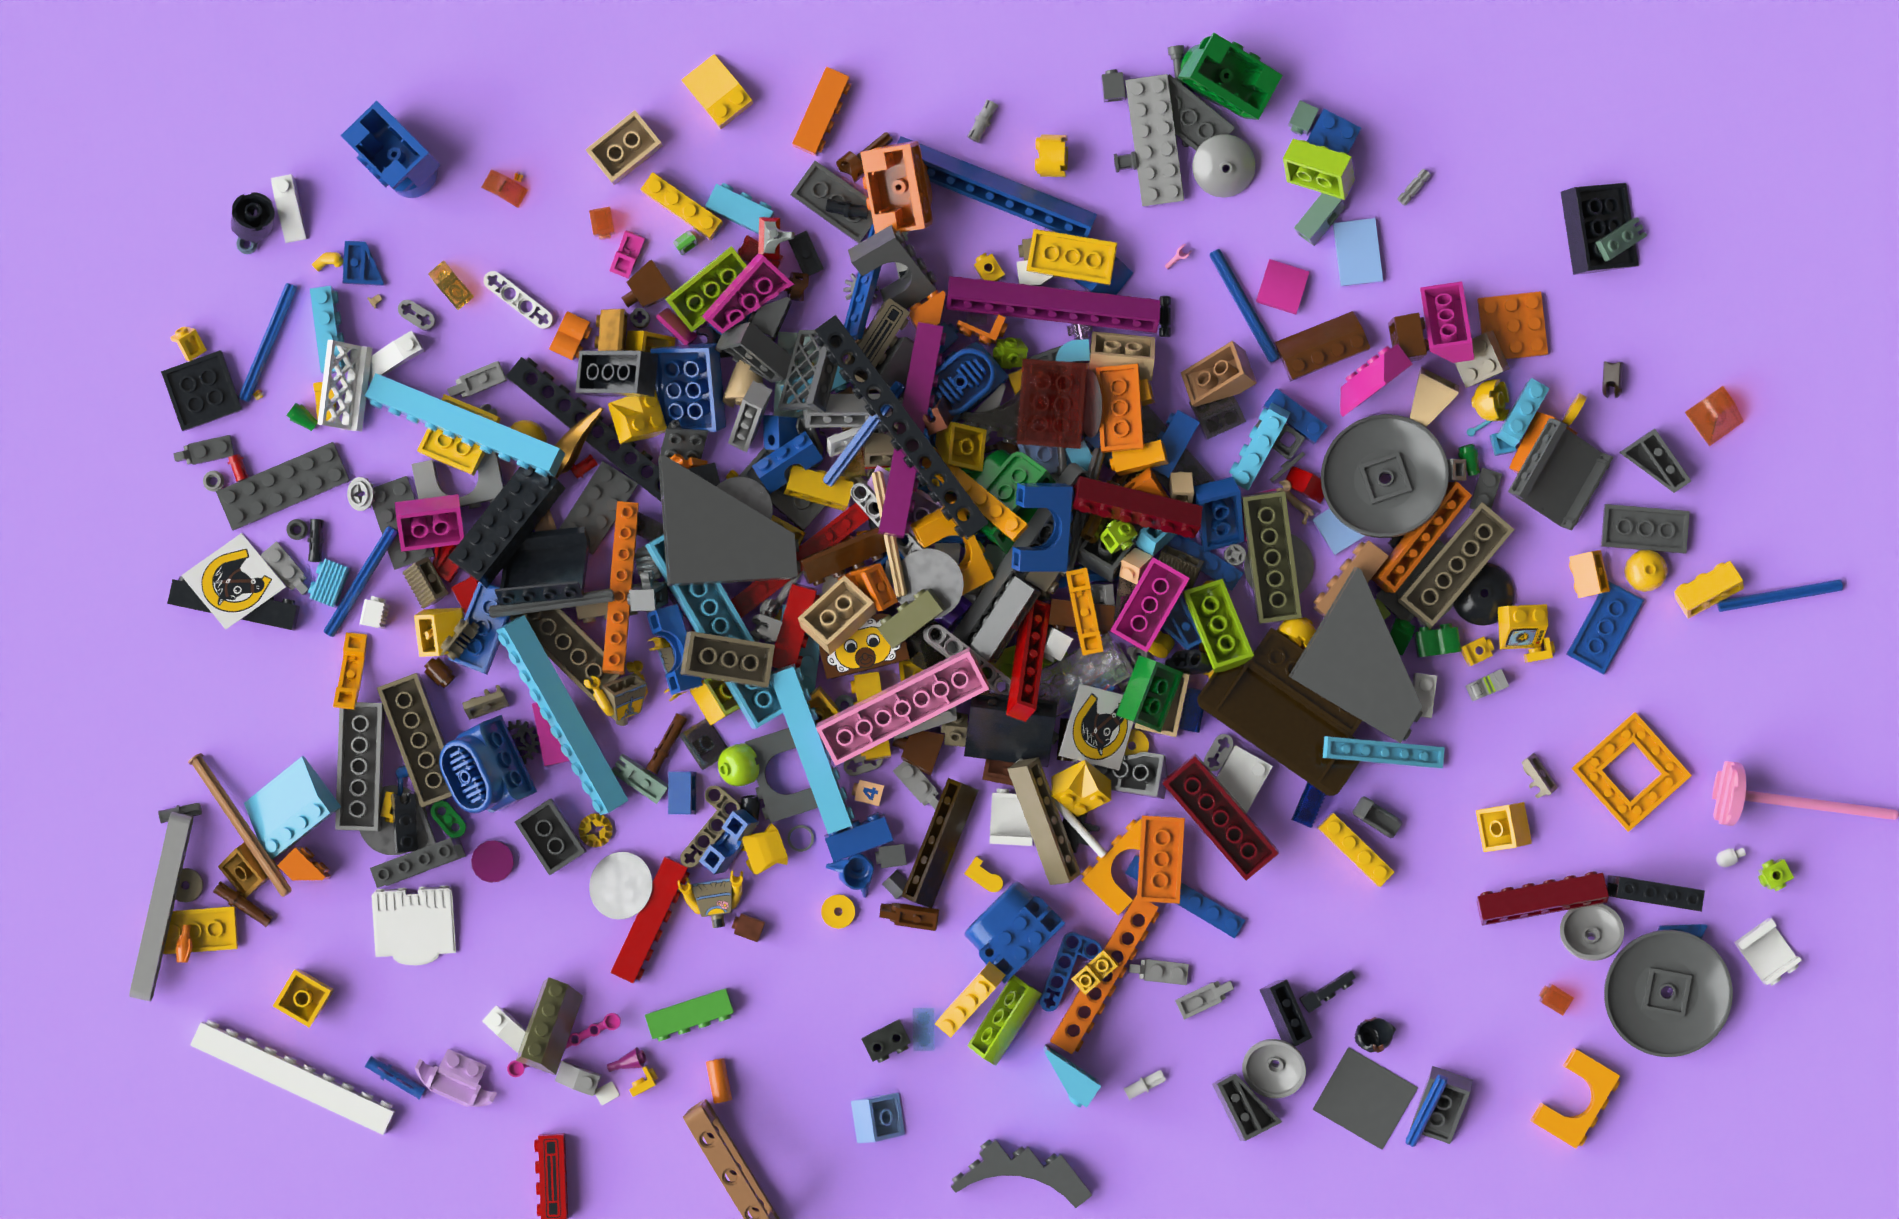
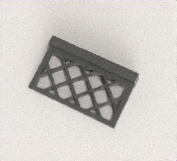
M799 330L778 405L780 410H816L819 413L826 412L838 365L837 363L835 365L831 363L826 355L829 352L824 346L821 348L815 341V330ZM810 336L811 340L803 346L804 338ZM834 337L830 340V344L833 347H840L842 341ZM815 345L817 349L811 355H808L807 351ZM804 355L806 359L798 366V360ZM819 356L817 364L814 365L813 360ZM810 364L811 369L804 375L802 370ZM799 374L800 379L793 385V379ZM813 376L812 383L809 385L807 380ZM805 384L806 388L798 394L797 390ZM794 394L795 399L787 404L788 398ZM808 395L807 402L803 403L802 400Z

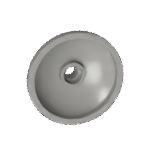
M1219 134L1206 139L1196 150L1192 162L1193 175L1197 184L1206 193L1221 198L1235 196L1245 190L1251 183L1256 169L1255 157L1249 145L1241 138L1230 134ZM1224 165H1229L1228 171H1222Z
M1604 904L1571 909L1566 912L1561 920L1560 938L1564 947L1575 957L1587 961L1603 960L1612 956L1620 948L1624 938V925L1620 916L1612 908ZM1592 936L1595 939L1589 940L1588 937Z
M1266 1039L1257 1042L1246 1052L1242 1063V1072L1246 1083L1256 1093L1268 1098H1284L1292 1095L1302 1086L1306 1076V1063L1301 1052L1292 1044L1279 1039ZM1277 1060L1279 1064H1274L1272 1061Z

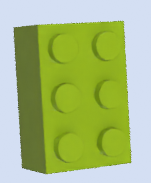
M1292 139L1283 157L1288 183L1345 200L1355 181L1352 157L1344 152L1332 151L1325 146L1319 147L1305 140Z

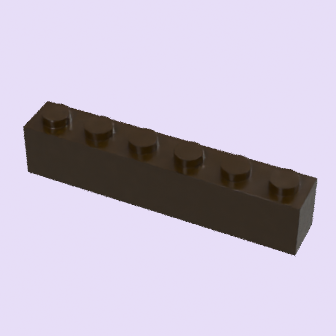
M948 778L901 897L932 909L978 794V789Z

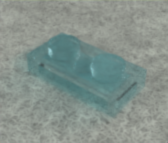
M913 1008V1051H935L934 1008Z

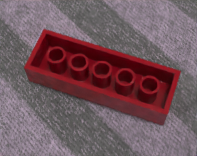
M1196 753L1163 780L1162 784L1246 881L1279 854L1276 846Z

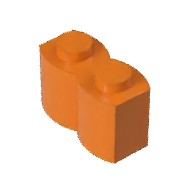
M567 311L549 350L572 361L575 357L579 358V351H583L584 348L581 346L584 338L588 339L592 332L591 322Z

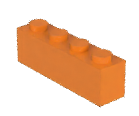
M826 66L792 142L793 147L813 156H816L818 152L822 153L826 141L823 140L826 132L830 134L835 123L832 121L834 114H839L843 106V102H840L843 94L847 95L852 83H849V76Z

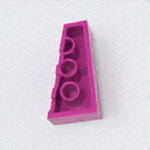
M758 253L702 317L717 331L724 333L743 320L748 314L759 309L764 303L778 296L780 292L794 285V283L769 260Z

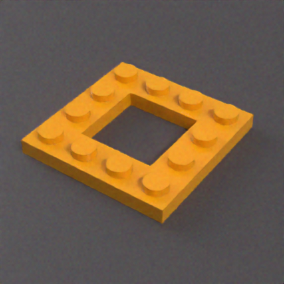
M1633 712L1571 768L1627 832L1633 829L1692 776L1636 712ZM1634 743L1659 771L1660 775L1629 801L1602 770L1628 746Z

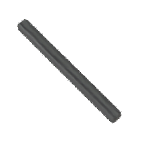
M1101 448L1093 450L1088 468L1091 479L1094 480L1099 478L1105 453L1101 452ZM1079 510L1076 512L1071 530L1072 539L1068 550L1070 563L1067 566V570L1074 569L1082 540L1080 534L1087 522L1088 512L1083 513Z
M608 589L586 592L583 598L502 606L492 605L489 607L490 617L496 618L612 602L615 596L614 591Z

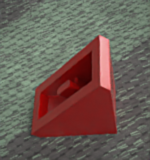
M1292 466L1285 479L1290 482L1291 489L1321 504L1324 498L1321 479L1310 472Z

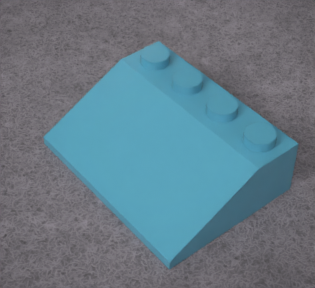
M304 755L244 802L256 836L271 859L283 854L341 808V805Z
M1045 1044L1043 1047L1044 1052L1064 1086L1070 1102L1079 1108L1082 1105L1087 1108L1101 1087L1099 1080Z

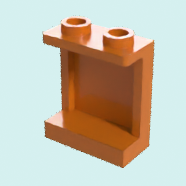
M881 563L852 569L844 574L874 602L877 611H883L898 602Z

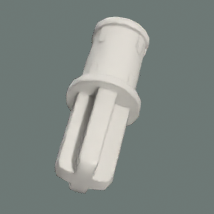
M1159 1070L1143 1079L1140 1077L1139 1081L1123 1089L1129 1100L1146 1091L1148 1093L1153 1087L1165 1082L1166 1078L1163 1072Z

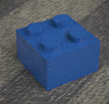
M1323 109L1307 142L1319 147L1325 146L1332 151L1348 154L1361 127Z

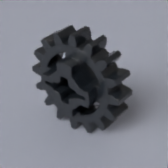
M516 720V725L512 721H508L509 727L507 728L509 731L519 728L517 734L511 736L512 739L521 738L520 742L525 746H517L518 751H528L527 754L521 756L524 764H527V758L534 760L533 752L539 753V750L536 749V745H540L539 741H536L538 734L533 733L535 726L528 728L529 722L527 721L523 725H521L520 720ZM527 733H528V734L530 735V737H531V742H532L531 744L527 742V739H526Z

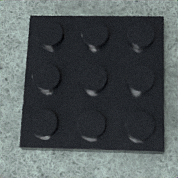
M221 350L161 371L183 432L243 411Z

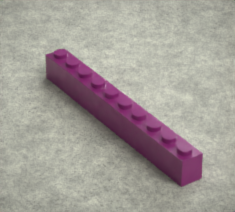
M949 276L946 309L999 314L1010 317L1157 333L1160 320V300Z
M918 322L902 405L922 433H924V428L927 429L923 421L924 414L927 415L928 408L933 407L935 396L931 395L932 387L937 386L939 375H935L936 366L941 365L942 354L939 353L940 345L944 346L946 333H943V326ZM899 424L897 434H903L906 428L903 424ZM909 441L906 447L909 451H916L918 444L915 441ZM895 448L878 534L904 538L905 533L909 534L911 521H907L908 513H913L915 500H911L912 492H917L919 481L915 479L916 470L913 467L910 469L903 460L904 454L901 450L897 452ZM923 459L919 461L920 467L922 466Z

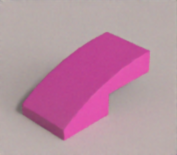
M626 230L609 271L629 279L646 238Z

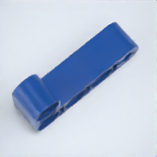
M1069 932L1064 935L1040 997V1005L1043 1010L1051 1012L1057 1009L1077 956L1080 955L1093 959L1102 951L1099 942L1075 932ZM1070 936H1075L1078 939V944L1074 948L1066 945V940ZM1089 944H1096L1098 946V952L1095 955H1088L1086 953V947ZM1062 956H1068L1071 960L1070 965L1066 968L1061 967L1058 963ZM1054 976H1060L1063 979V984L1058 988L1051 985V979ZM1050 988L1055 992H1060L1058 996L1054 993L1053 1001L1055 1004L1046 1007L1044 999H1048L1051 992H1047V989Z

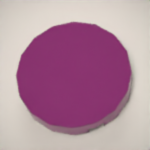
M496 840L486 841L474 850L471 858L472 869L475 875L483 881L489 883L499 882L507 878L512 872L514 866L513 854L510 848L502 842Z

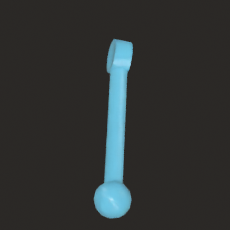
M1486 420L1475 428L1467 429L1466 433L1468 436H1474L1476 431L1493 421Z

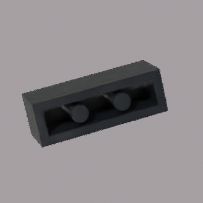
M1287 979L1275 981L1259 989L1281 1040L1297 1046L1313 1038Z

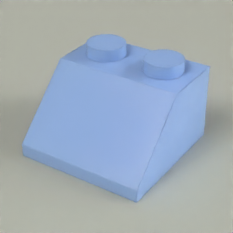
M899 1093L851 1101L857 1143L877 1142L905 1135Z

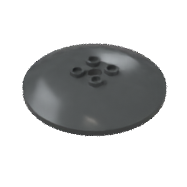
M1392 414L1369 416L1346 427L1330 444L1321 468L1322 491L1327 505L1335 517L1349 529L1362 535L1376 538L1398 537L1424 525L1441 506L1449 482L1448 462L1437 438L1422 424L1410 418ZM1383 474H1389L1392 478L1389 483L1384 484L1380 482V477Z
M1679 930L1653 931L1632 940L1614 958L1607 972L1604 984L1605 1008L1614 1029L1632 1047L1659 1057L1683 1056L1707 1045L1723 1028L1732 1006V980L1722 957L1703 939ZM1665 986H1669L1673 990L1670 997H1663L1661 995V990Z

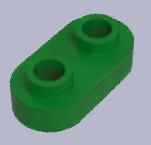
M439 801L432 805L431 816L449 837H461L464 835L466 823L447 801ZM440 807L446 809L444 815L439 814L438 810ZM454 823L459 824L460 829L458 831L452 829Z

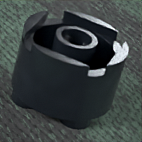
M251 192V194L247 195L242 194L237 197L232 205V232L239 238L251 241L252 243H259L271 233L274 224L275 211L271 200L258 192Z

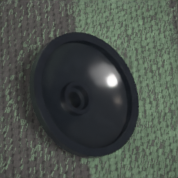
M1487 562L1453 602V607L1462 619L1471 624L1480 626L1494 624L1498 622V607L1513 605V583L1509 575L1502 568ZM1482 589L1487 590V597L1481 596Z

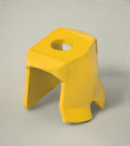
M772 823L764 832L742 837L744 846L741 850L746 851L749 858L746 864L754 874L757 875L777 863L788 864V856L779 831Z

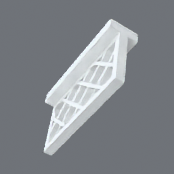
M328 340L318 425L346 431L362 432L366 405L365 394L368 389L373 348ZM335 346H337L340 352L337 357L334 355ZM342 359L346 364V366L343 369H341L339 365V362ZM333 368H335L337 372V375L334 378L331 375ZM339 380L343 385V387L340 390H338L336 386V383ZM332 389L335 396L330 400L329 391ZM338 401L340 408L336 412L333 405ZM329 410L332 417L326 421V414Z

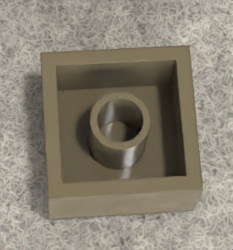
M1493 330L1472 339L1474 360L1455 363L1465 388L1474 386L1510 369Z

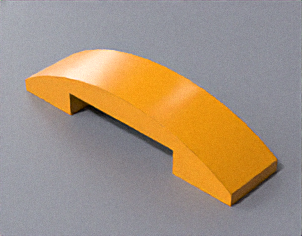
M1087 568L1067 571V582L1082 656L1104 652Z
M346 632L339 682L333 702L334 708L355 709L365 663L367 634Z

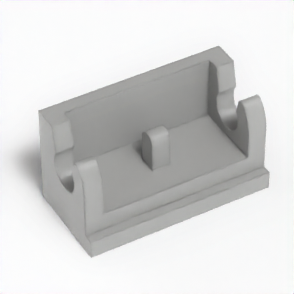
M762 614L753 616L751 622L760 626L757 629L758 633L750 631L751 635L765 640L764 643L767 644L776 642L782 621Z

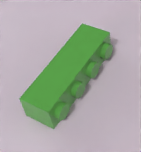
M724 988L647 1013L645 1018L652 1039L657 1038L659 1042L671 1038L670 1034L677 1031L679 1035L690 1032V1027L695 1025L703 1028L711 1025V1020L718 1018L719 1022L730 1019V1014L735 1011L728 990Z

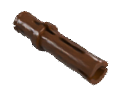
M678 713L675 714L658 747H655L653 750L654 754L645 769L658 775L666 758H669L671 748L686 724L687 718Z
M222 881L218 883L213 893L229 902L228 905L231 907L235 906L265 928L274 917L240 895V891H234L222 883Z

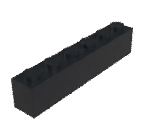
M179 576L178 580L172 579L167 604L211 613L183 577ZM273 596L241 620L295 631L300 606L295 605V600L283 598L282 602L274 601L275 596Z

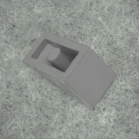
M561 1061L555 1081L575 1091L594 1096L602 1074Z

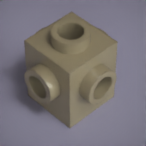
M957 712V720L941 726V733H945L944 745L965 747L968 714Z

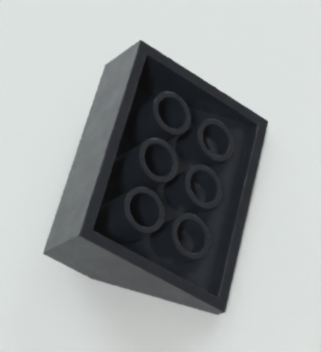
M1626 183L1581 186L1560 192L1573 275L1639 266L1636 243L1608 261H1604L1596 245L1597 241L1632 219Z

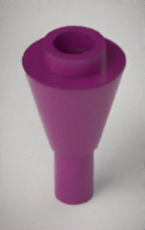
M636 1047L618 1061L607 1064V1069L609 1072L621 1068H643L644 1063L647 1061L646 1055L643 1050L640 1051Z

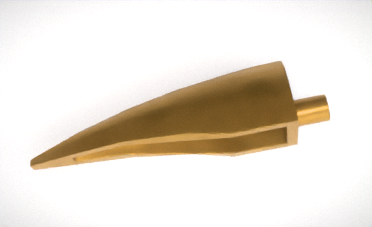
M600 407L587 415L554 445L565 453L556 473V479L559 475L568 472L579 458L582 447L604 408Z

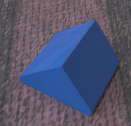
M1115 256L1110 285L1081 280L1074 281L1088 292L1117 295L1133 272Z

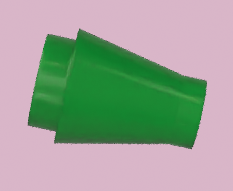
M297 402L286 415L290 418L289 421L310 431L318 424V421L303 404L299 405Z
M1474 443L1459 447L1458 456L1460 459H1466L1468 476L1479 474L1478 448H1475Z

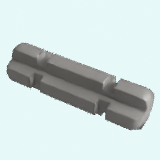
M1422 169L1418 173V177L1412 180L1404 190L1405 192H1402L1397 198L1399 203L1406 206L1410 202V198H1413L1424 185V182H1427L1431 177L1427 170Z

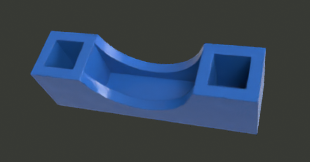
M678 604L648 613L647 618L652 634L666 639L674 651L673 667L665 675L671 696L703 686L702 678L680 674L687 631L685 630L683 614L679 610Z

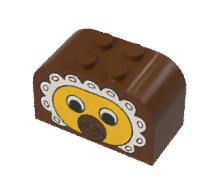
M888 614L873 615L831 655L819 645L827 680L910 660L906 641L892 649L877 629L882 625L880 621Z

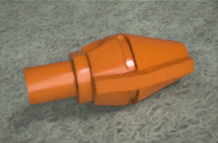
M190 925L182 926V933L179 935L176 943V962L188 963L193 945L190 936Z

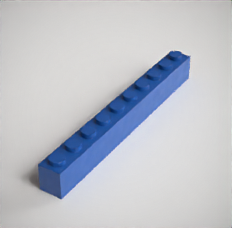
M900 136L897 144L911 142L912 140ZM919 143L922 160L928 166L927 173L930 182L1057 233L1088 238L1097 216L1096 213Z

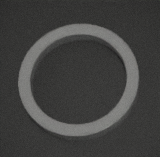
M798 825L789 831L788 843L793 850L803 852L813 845L814 834L807 826ZM797 828H805L811 834V843L804 849L795 848L790 841L791 833Z

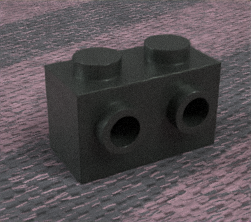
M900 1019L861 1038L872 1062L877 1060L878 1063L889 1059L888 1054L894 1051L899 1054L909 1049L908 1044L911 1043ZM898 1034L900 1035L901 1039L899 1041H895L893 1039V1035ZM880 1044L882 1048L875 1050L874 1045Z

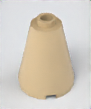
M741 360L738 363L736 362L723 395L722 402L734 408L735 404L741 406L742 400L753 381L763 384V377L749 370L751 366Z

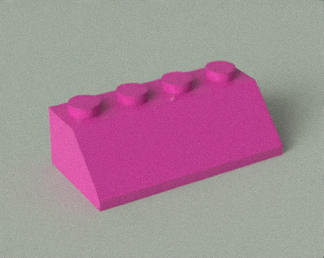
M1462 281L1420 287L1430 352L1452 363L1474 360Z
M1398 344L1391 349L1389 346H1386L1378 352L1379 356L1376 354L1367 363L1345 378L1347 383L1341 386L1340 414L1342 417L1413 365Z
M1152 557L1110 632L1148 652L1190 578Z

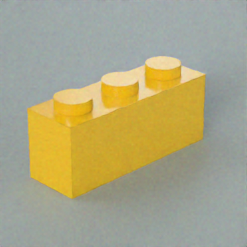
M797 464L796 466L792 465L784 494L845 511L848 507L851 496L850 492L854 482L849 481L847 477L840 476L836 483L830 487L823 481L824 476L827 474L826 471L805 470L802 465Z
M1731 561L1723 562L1716 565L1712 571L1699 574L1690 583L1679 585L1674 591L1675 600L1689 619L1743 590L1744 584L1743 579Z

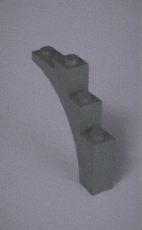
M988 1139L980 1145L981 1150L979 1154L983 1160L976 1159L968 1166L970 1170L965 1174L962 1172L958 1173L951 1179L953 1183L950 1184L953 1191L957 1193L966 1186L985 1178L1021 1176L1037 1180L1052 1187L1063 1195L1075 1208L1092 1196L1090 1190L1061 1153L1058 1155L1054 1153L1045 1160L1047 1164L1043 1166L1029 1146L1023 1148V1146L1019 1147L1012 1153L1014 1157L1011 1159L996 1139L993 1141Z

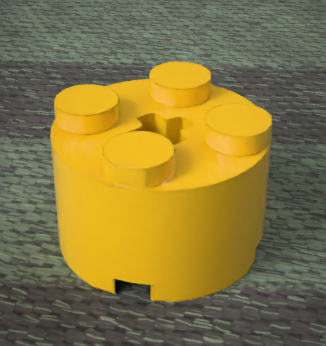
M1041 134L1040 137H1036V150H1038L1039 158H1035V171H1037V174H1040V177L1067 176L1066 172L1063 171L1068 169V146H1065L1064 142L1068 141L1067 135Z

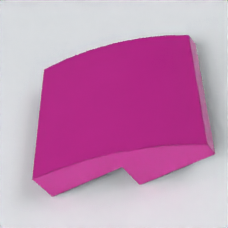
M1269 259L1256 302L1296 315L1310 271Z

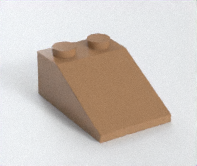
M1234 341L1227 343L1181 372L1193 407L1238 395L1257 384L1246 351Z

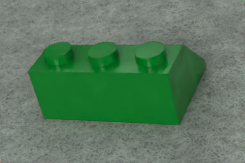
M1139 655L1116 715L1161 733L1183 672Z

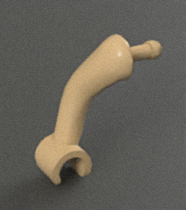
M1288 480L1279 481L1283 488H1277L1276 491H1285L1286 499L1291 505L1305 514L1302 524L1306 525L1308 516L1314 515L1313 510L1290 492L1291 484Z

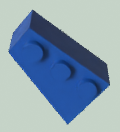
M1180 595L1162 628L1183 648L1189 650L1202 641L1190 611Z

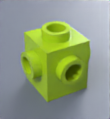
M1006 337L1005 339H997L996 347L993 349V357L1001 368L1004 369L1025 367L1028 347L1021 338Z
M1115 519L1106 526L1107 528L1099 538L1109 552L1113 554L1120 549L1123 551L1129 549L1134 544L1133 540L1138 534L1134 526L1129 522L1125 523Z
M1781 858L1776 861L1771 859L1761 864L1763 868L1758 870L1760 874L1758 879L1761 885L1770 890L1778 891L1787 886L1785 882L1794 878L1785 859Z

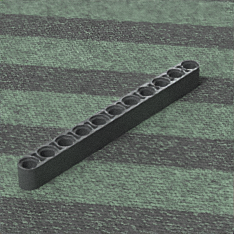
M1071 463L1066 467L1056 483H1065L1072 486L1074 490V486L1080 476L1091 479V474L1079 464ZM1047 508L1037 509L1028 522L1029 527L1015 541L993 573L994 579L987 582L952 633L968 647L971 644L973 635L979 632L983 626L984 618L994 609L995 601L1005 592L1008 581L1014 578V576L1024 580L1029 573L1019 572L1011 568L1013 547H1035L1042 545L1050 538L1054 528V520ZM950 641L947 645V650L953 653L956 646Z

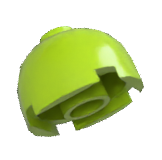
M745 743L734 744L723 750L718 758V771L726 783L732 786H745L755 782L760 768L759 764L756 765L754 758L757 756L754 750Z

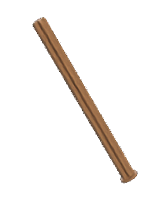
M199 753L193 756L188 761V764L193 765L282 897L289 895L292 891L291 887L202 758L204 755Z

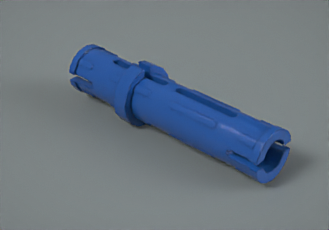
M373 1056L369 1058L365 1065V1068L381 1076V1080L384 1081L386 1079L420 1100L426 1090L425 1087L420 1086L392 1069V1065L388 1064L387 1066ZM378 1067L392 1074L394 1077H391L385 1072L379 1070ZM397 1078L400 1079V1080H402L403 1082L407 1083L408 1085L412 1086L413 1089H411V1088H409L408 1086L404 1085L403 1083L399 1082V1081L397 1080Z

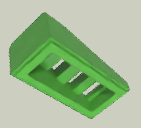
M686 231L673 241V245L681 255H684L698 245V241L690 231Z

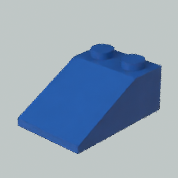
M1230 477L1193 486V503L1203 506L1201 528L1199 529L1203 551H1210L1244 542L1241 491L1234 478Z

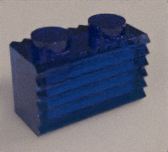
M1187 688L1178 729L1194 733L1200 732L1204 710L1198 705L1197 698L1201 690Z
M1307 782L1291 820L1312 828V824L1315 823L1314 820L1317 819V812L1320 811L1319 808L1323 804L1322 800H1325L1324 796L1327 795Z

